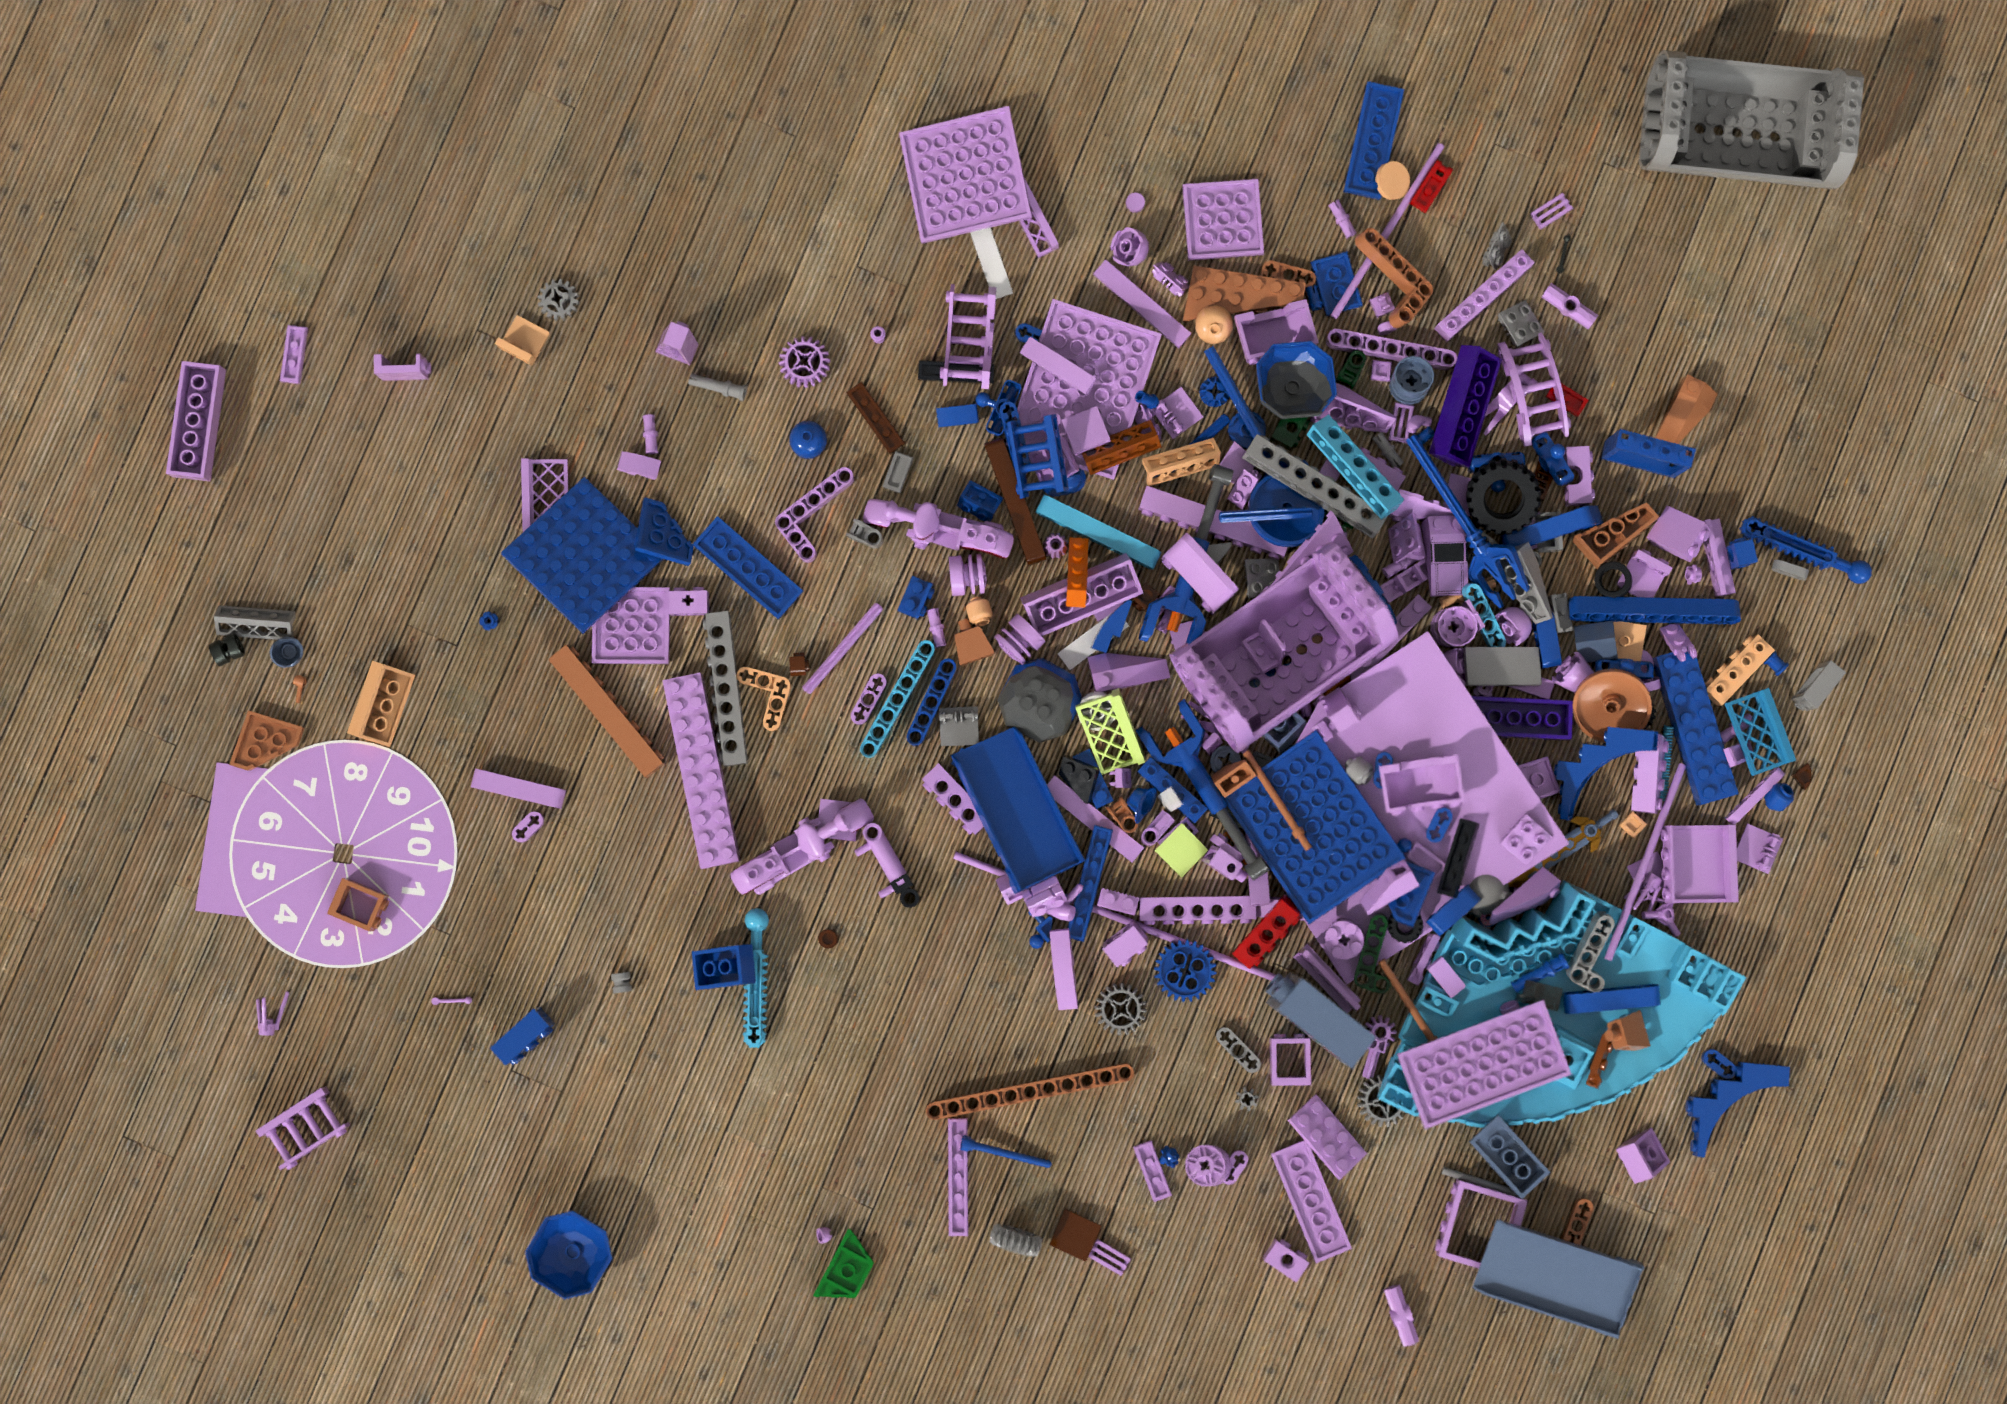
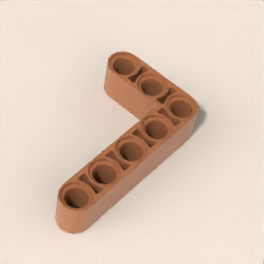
M1367 228L1356 236L1355 244L1406 294L1389 316L1391 326L1401 328L1412 321L1433 293V286L1377 230Z

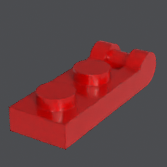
M1437 160L1409 204L1426 214L1454 169L1450 166H1444L1442 161ZM1437 170H1438L1439 172H1441L1442 174H1444V175H1443L1442 177H1440L1439 175H1437V174H1436Z

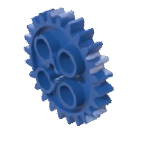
M1178 939V945L1175 946L1171 942L1172 948L1169 949L1164 946L1165 954L1159 952L1162 959L1155 960L1160 965L1154 967V970L1159 971L1154 977L1161 979L1157 982V985H1164L1161 991L1168 990L1167 997L1174 994L1175 1001L1180 996L1182 1002L1185 1001L1186 997L1192 1002V996H1196L1199 1000L1200 992L1206 995L1205 988L1212 989L1209 982H1215V979L1211 975H1215L1217 972L1211 968H1214L1216 963H1210L1214 957H1207L1209 949L1202 951L1203 944L1196 947L1195 940L1190 945L1188 939H1186L1185 944H1182L1181 940ZM1181 953L1185 956L1182 963L1174 961L1176 954ZM1191 954L1192 958L1188 965L1190 973L1185 974L1183 984L1179 987L1178 984L1182 977L1180 969L1185 968L1188 955ZM1195 960H1201L1203 966L1197 970L1192 967V963ZM1170 972L1178 974L1176 981H1170L1167 978ZM1189 978H1194L1197 981L1196 985L1192 988L1186 985V981Z

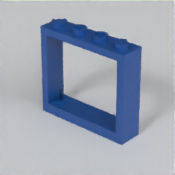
M1619 429L1605 440L1600 459L1676 478L1692 467L1696 449ZM1622 433L1628 435L1627 440L1621 439Z

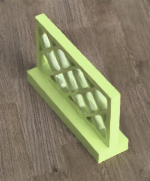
M1119 688L1112 690L1110 694L1075 705L1102 775L1115 771V768H1123L1135 763L1138 765L1145 763L1144 752ZM1110 700L1112 706L1109 712L1099 708L1102 702ZM1087 707L1094 709L1091 718L1083 715L1081 709ZM1097 711L1107 715L1103 723L1094 720ZM1109 717L1118 720L1116 728L1106 725ZM1091 723L1101 726L1097 735L1089 731ZM1104 728L1113 732L1110 740L1100 736ZM1116 733L1124 736L1125 740L1122 745L1113 742ZM1098 740L1107 743L1104 752L1096 749L1095 745ZM1110 745L1120 749L1116 757L1107 753ZM1124 750L1131 754L1132 759L1124 761L1119 757ZM1104 757L1114 760L1112 766L1103 767L1102 761Z

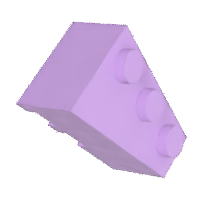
M1340 687L1320 699L1329 719L1339 734L1361 720L1359 717L1361 716L1360 710L1356 705L1352 706Z

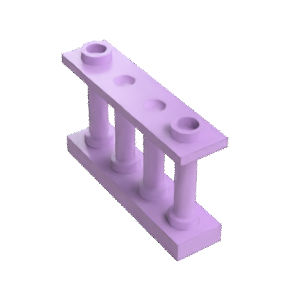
M326 1086L318 1089L256 1130L259 1137L265 1135L267 1138L270 1137L284 1159L285 1163L279 1166L280 1170L285 1168L290 1170L298 1164L297 1160L332 1137L336 1136L338 1138L347 1132L346 1128L351 1126L349 1122L340 1125L328 1106L325 1096L330 1092ZM314 1103L320 1106L334 1131L324 1136L309 1112V1106ZM297 1114L303 1116L318 1140L309 1147L293 1123L292 1117ZM280 1125L287 1127L302 1151L294 1157H291L276 1133V1128Z

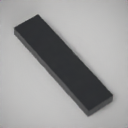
M919 361L918 381L943 382V379H940V367H944L945 362ZM949 363V370L979 372V370L983 369L979 365ZM991 364L990 384H994L995 364ZM948 377L947 381L982 384V381H978V379Z
M1460 818L1437 893L1457 899L1480 826L1479 823Z

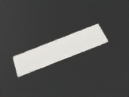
M991 228L970 232L989 287H996V299L1013 294Z
M1108 616L1057 653L1069 670L1097 651L1091 649V645ZM1125 621L1123 630H1125L1127 627H1129V625H1128V623H1127L1126 621Z
M1171 787L1157 796L1168 814L1183 805Z

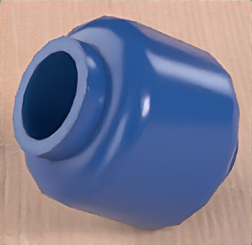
M1785 783L1774 784L1771 790L1764 796L1765 804L1770 810L1783 811L1794 801V792Z

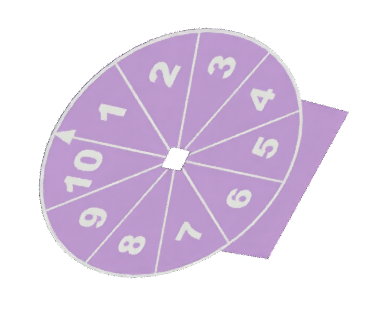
M334 740L316 743L287 755L269 769L257 767L247 771L226 763L217 762L195 911L247 917L259 933L272 945L284 953L312 965L330 968H352L385 960L401 952L421 937L433 924L449 897L457 866V837L450 810L434 782L423 770L403 755L374 743L358 740ZM336 843L354 846L351 864L333 862ZM342 878H348L389 895L387 899L389 900V905L381 913L380 918L382 920L378 929L369 932L327 914ZM351 887L340 913L367 924L378 898Z

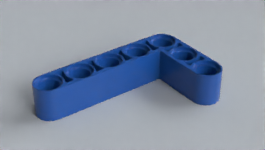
M1589 505L1523 527V530L1519 532L1514 530L1512 534H1503L1500 537L1504 545L1515 547L1529 542L1533 546L1580 529L1593 528L1604 522L1598 505Z

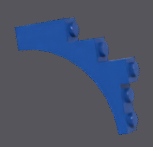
M1608 727L1604 733L1606 746L1583 744L1579 750L1581 763L1558 761L1554 768V775L1556 780L1564 781L1560 787V795L1562 796V802L1558 806L1560 819H1573L1575 805L1582 789L1602 766L1625 754L1639 751H1657L1659 732Z
M1738 1061L1735 1074L1737 1081L1714 1079L1710 1085L1712 1098L1689 1096V1100L1685 1104V1110L1688 1112V1116L1695 1117V1120L1692 1122L1694 1140H1691L1690 1143L1692 1155L1697 1157L1706 1156L1708 1140L1714 1126L1721 1115L1737 1100L1759 1089L1789 1086L1790 1067Z

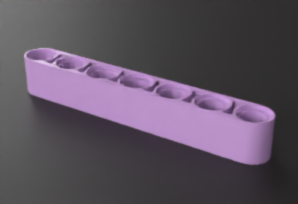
M1333 329L1326 337V345L1331 349L1350 353L1361 351L1366 356L1397 362L1408 357L1406 355L1407 349H1411L1414 351L1415 356L1425 359V353H1431L1433 360L1428 362L1432 368L1439 370H1450L1457 361V355L1452 350L1353 331ZM1330 336H1338L1340 342H1332ZM1356 339L1358 346H1351L1349 340ZM1374 342L1377 345V349L1371 350L1368 347V343ZM1387 346H1393L1396 349V353H1389ZM1443 357H1450L1452 364H1446L1443 361Z

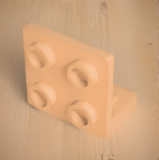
M517 315L504 339L498 337L495 345L499 349L533 366L550 333Z

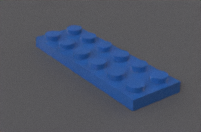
M1367 81L1343 192L1377 200L1381 199L1382 195L1378 192V184L1375 177L1380 166L1389 162L1404 89Z
M718 516L692 544L778 620L804 592Z

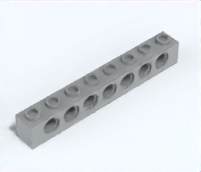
M1257 434L1242 459L1328 512L1331 510L1336 517L1372 539L1377 535L1388 517L1386 516L1381 520L1363 498L1353 494L1350 488L1340 486L1332 477L1319 473L1316 467L1306 465L1301 458L1290 455L1285 448L1272 444L1263 435L1259 436ZM1263 451L1269 452L1271 458H1266L1263 455ZM1280 461L1285 462L1286 465H1287V468H1282V467L1279 465V462H1280ZM1295 472H1301L1303 478H1298ZM1312 482H1317L1320 488L1313 487ZM1328 492L1335 493L1336 498H1331ZM1345 502H1350L1352 509L1347 508ZM1361 512H1366L1369 519L1363 518Z
M730 612L706 613V619H703V627L708 633V637L705 638L706 649H710V656L707 657L708 667L712 668L713 675H710V685L714 687L715 694H712L713 706L717 707L714 719L715 724L719 725V732L716 735L717 742L721 744L722 751H719V760L725 767L748 764L739 682L736 677L737 665ZM722 628L723 634L720 637H714V629ZM719 646L725 648V653L722 656H717L715 652ZM721 665L727 666L728 670L725 675L718 674V668ZM723 684L730 686L727 694L720 692V687ZM725 703H731V712H723L722 707ZM726 723H734L735 727L732 732L725 731ZM730 741H735L737 744L734 751L727 749V744Z

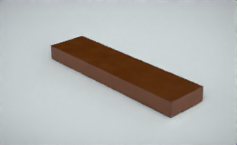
M862 382L846 392L889 454L905 445L901 436Z

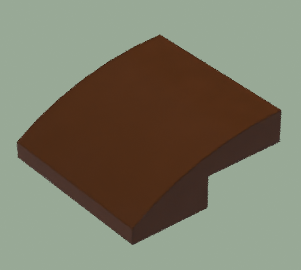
M1064 1208L1049 1245L1086 1262L1101 1229V1224Z

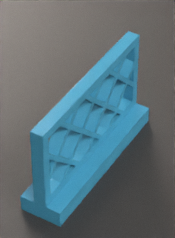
M1769 688L1725 703L1751 776L1796 761ZM1753 697L1757 703L1756 709L1748 706L1750 699ZM1737 704L1742 707L1740 715L1734 712L1732 705ZM1746 709L1754 713L1751 721L1743 718ZM1757 716L1763 719V727L1755 724ZM1741 722L1749 725L1747 733L1741 731ZM1753 728L1761 731L1758 740L1750 736ZM1764 734L1768 735L1771 740L1769 745L1762 742ZM1748 740L1756 743L1753 751L1747 747ZM1760 746L1767 749L1765 758L1757 754ZM1771 752L1776 754L1779 762L1773 763L1769 760ZM1755 758L1763 761L1759 770L1755 768Z

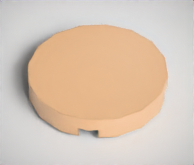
M1390 161L1381 165L1377 170L1375 177L1378 184L1377 189L1384 198L1394 200L1405 196L1410 186V175L1403 164L1397 161Z

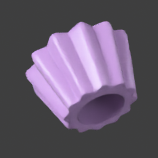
M1051 533L1050 536H1046V541L1043 542V550L1046 551L1047 556H1051L1053 559L1055 557L1061 558L1062 555L1066 554V550L1069 549L1067 546L1068 541L1065 540V536H1061L1059 533ZM1053 543H1058V544H1059V548H1058V549H1054V548L1052 547V544H1053Z

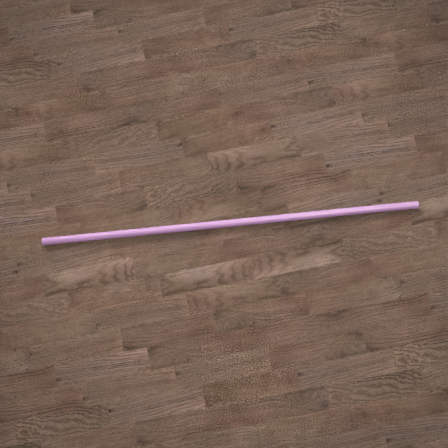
M956 852L953 859L1000 877L1006 875L1005 870L959 852ZM1093 905V913L1125 925L1133 921V919ZM1136 921L1145 933L1177 945L1178 939H1180L1182 944H1185L1186 940ZM1203 947L1202 951H1205L1209 948ZM1209 949L1207 956H1213L1218 961L1270 981L1276 976L1274 973L1255 966L1249 969L1239 960Z

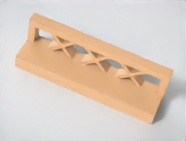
M1210 438L1142 458V464L1147 472L1146 483L1150 487L1210 469L1214 464H1220L1221 451L1214 438Z

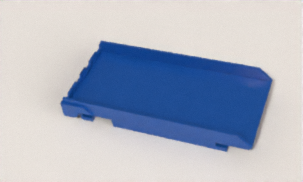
M1012 727L950 755L995 851L1005 866L1004 870L1009 878L1010 887L1014 895L1085 861L1022 733L1016 727Z

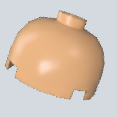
M1221 306L1205 307L1197 315L1195 330L1204 342L1220 344L1230 336L1233 330V320L1230 313Z

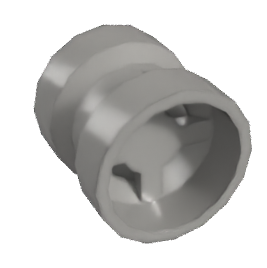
M630 972L611 974V980L614 982L613 994L632 991V985L629 983L631 978Z

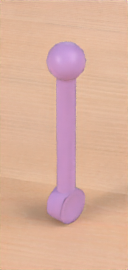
M469 996L462 999H439L435 997L431 1002L433 1005L457 1002L470 1004L472 998Z

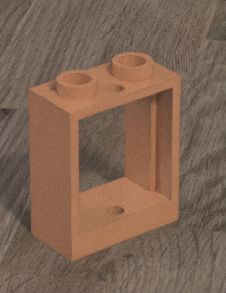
M342 878L327 914L369 932L374 931L380 926L382 911H385L389 905V900H387L389 895L348 878ZM351 887L378 898L367 924L340 913Z

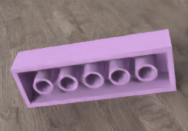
M182 361L166 468V474L171 477L211 482L226 369L220 365Z
M1125 553L1087 569L1085 608L1066 607L1067 578L1023 596L1020 599L1031 626L1041 636H1044L1141 595L1143 590L1131 559Z

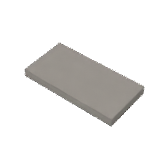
M1539 647L1463 648L1466 686L1542 685Z

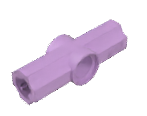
M1553 283L1548 286L1541 296L1559 309L1562 315L1572 318L1586 329H1589L1598 317L1596 313L1580 303L1577 297L1570 296ZM1566 303H1572L1574 310L1567 309Z
M1392 1285L1383 1289L1390 1308L1389 1313L1392 1322L1397 1328L1403 1347L1419 1342L1412 1322L1414 1319L1409 1305L1406 1304L1400 1285Z

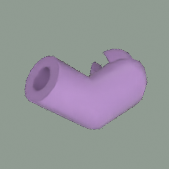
M1414 415L1408 421L1406 429L1409 433H1416L1421 425L1430 426L1432 419L1426 416Z

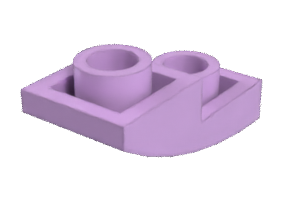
M622 451L617 470L655 480L657 479L661 461Z

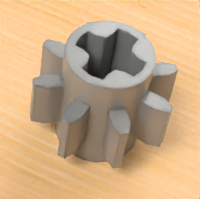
M1243 1087V1092H1236L1239 1099L1234 1100V1102L1241 1103L1240 1110L1245 1106L1250 1111V1106H1257L1254 1101L1259 1096L1252 1095L1254 1092L1253 1088L1248 1092ZM1245 1094L1251 1097L1248 1104L1242 1101L1245 1098Z

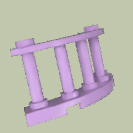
M951 284L950 291H946V302H949L945 363L944 367H940V379H943V386H947L948 377L978 379V381H982V389H989L994 323H991V320H994L996 287H989L988 293H984V295L954 293L955 284ZM954 301L984 303V305H987V315H983V317L953 315ZM953 322L982 324V326L986 327V333L982 338L952 336ZM951 344L979 345L981 348H984V356L950 355ZM949 363L979 365L983 369L979 370V372L949 370Z
M1542 333L1538 334V344L1513 350L1508 348L1505 342L1498 343V357L1502 359L1501 365L1506 376H1510L1513 385H1510L1513 402L1518 403L1519 413L1516 414L1518 433L1524 447L1532 445V437L1536 434L1561 429L1564 436L1568 437L1569 428H1571L1570 418L1567 417L1560 378L1550 351V341L1545 339ZM1540 351L1544 360L1520 366L1518 364L1515 365L1513 360L1514 357ZM1544 367L1548 368L1551 380L1527 386L1521 385L1519 378L1521 373ZM1553 387L1556 401L1533 407L1526 405L1525 396L1527 393ZM1558 409L1559 421L1536 427L1530 426L1529 417L1531 415Z

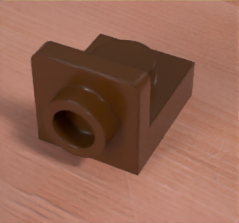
M1145 582L1141 587L1143 594L1131 598L1132 606L1139 612L1142 610L1146 612L1149 603L1155 601L1160 593Z

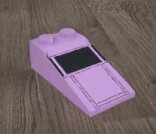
M1454 515L1428 516L1421 523L1430 597L1462 596V589L1468 584L1466 533Z

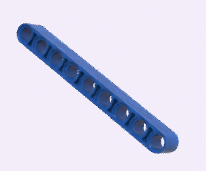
M1574 596L1568 600L1569 615L1573 621L1736 624L1741 621L1739 601L1734 599Z

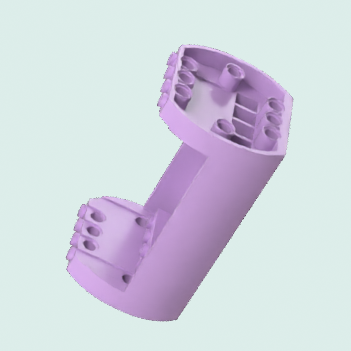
M1329 542L1313 553L1312 558L1212 629L1192 643H1185L1172 652L1170 659L1186 689L1228 745L1235 752L1239 753L1398 640V632L1386 605L1340 547L1333 542ZM1263 619L1273 625L1277 637L1282 638L1285 642L1286 650L1284 657H1289L1292 660L1288 666L1280 664L1273 668L1276 670V673L1272 677L1267 676L1265 673L1262 675L1241 645L1243 640L1258 632L1260 622ZM1316 635H1320L1323 638L1319 644L1312 641V638ZM1300 646L1307 648V652L1303 655L1296 652ZM1253 679L1260 681V685L1256 688L1249 685Z

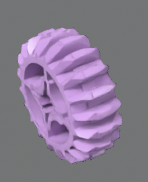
M804 336L801 337L802 342L794 338L795 344L793 345L789 341L787 344L790 348L783 347L782 350L786 354H780L779 356L783 359V361L779 362V365L785 366L780 371L781 373H786L784 375L786 380L791 378L790 384H794L797 381L796 385L800 387L803 382L804 387L808 388V382H811V385L814 387V380L821 383L822 380L819 376H827L823 370L828 371L830 369L828 365H825L830 363V359L825 358L829 353L824 351V345L819 346V340L812 344V337L808 338V342H806ZM809 348L814 351L804 354L799 349ZM794 353L797 358V362L794 364V367L790 369L789 362L791 356ZM819 355L820 364L815 371L812 363L815 357ZM800 357L805 360L808 359L809 367L807 365L804 366V364L802 366ZM801 371H807V372H809L811 375H809V376H799V375H796L795 373H797V372L799 373V372H801Z

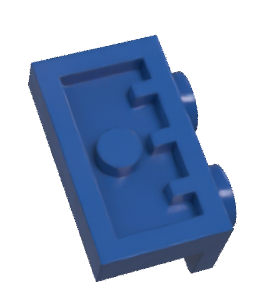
M970 480L960 495L957 507L961 508L964 512L976 516L981 521L991 522L1002 503L1003 497Z
M912 576L897 611L919 620L920 616L924 617L928 608L925 604L928 599H932L935 592L933 583Z

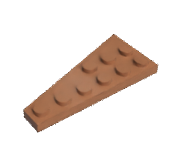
M1193 266L1183 322L1196 320L1198 313L1203 308L1213 305L1225 308L1230 315L1277 306L1283 307L1288 303L1304 299L1306 283Z

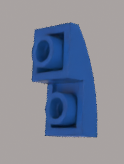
M977 404L936 408L938 427L979 423Z

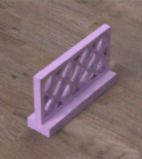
M521 458L523 532L560 499L563 494L565 495L568 492L567 459ZM533 464H541L546 470L538 477L533 472ZM555 464H564V471L559 476L551 470ZM548 471L556 478L549 486L541 479ZM538 481L546 487L540 495L533 490V486ZM557 481L564 485V491L560 495H557L551 489ZM548 490L557 497L550 505L541 498ZM538 500L547 506L541 514L534 510V504Z
M1308 944L1293 956L1345 1013H1348L1351 1009L1357 1011L1361 1007L1358 1004L1361 1000Z

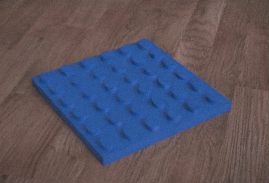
M585 477L501 552V555L582 634L663 560L662 558L634 550L638 528Z

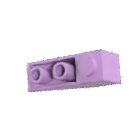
M1403 859L1387 868L1360 902L1369 915L1415 889L1419 884Z

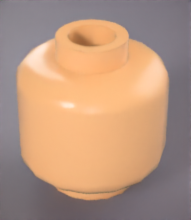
M974 597L966 606L968 619L976 626L987 625L993 617L991 605L987 599Z

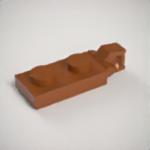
M1605 1033L1602 1034L1586 1085L1596 1089L1602 1083L1601 1072L1606 1070L1608 1053L1613 1051L1612 1041L1609 1042L1605 1039Z

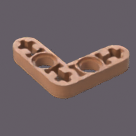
M1271 260L1264 263L1260 276L1267 277L1268 270L1265 268H1269L1271 265L1273 270H1276V272L1271 273V278L1287 280L1283 273L1286 270H1291L1294 273V278L1290 279V281H1295L1298 273H1301L1299 277L1305 278L1308 275L1310 276L1309 279L1312 280V282L1310 281L1306 284V288L1309 286L1313 287L1316 282V276L1310 270ZM1299 278L1298 282L1305 283V280ZM1269 308L1264 310H1253V312L1255 314H1260L1267 312Z

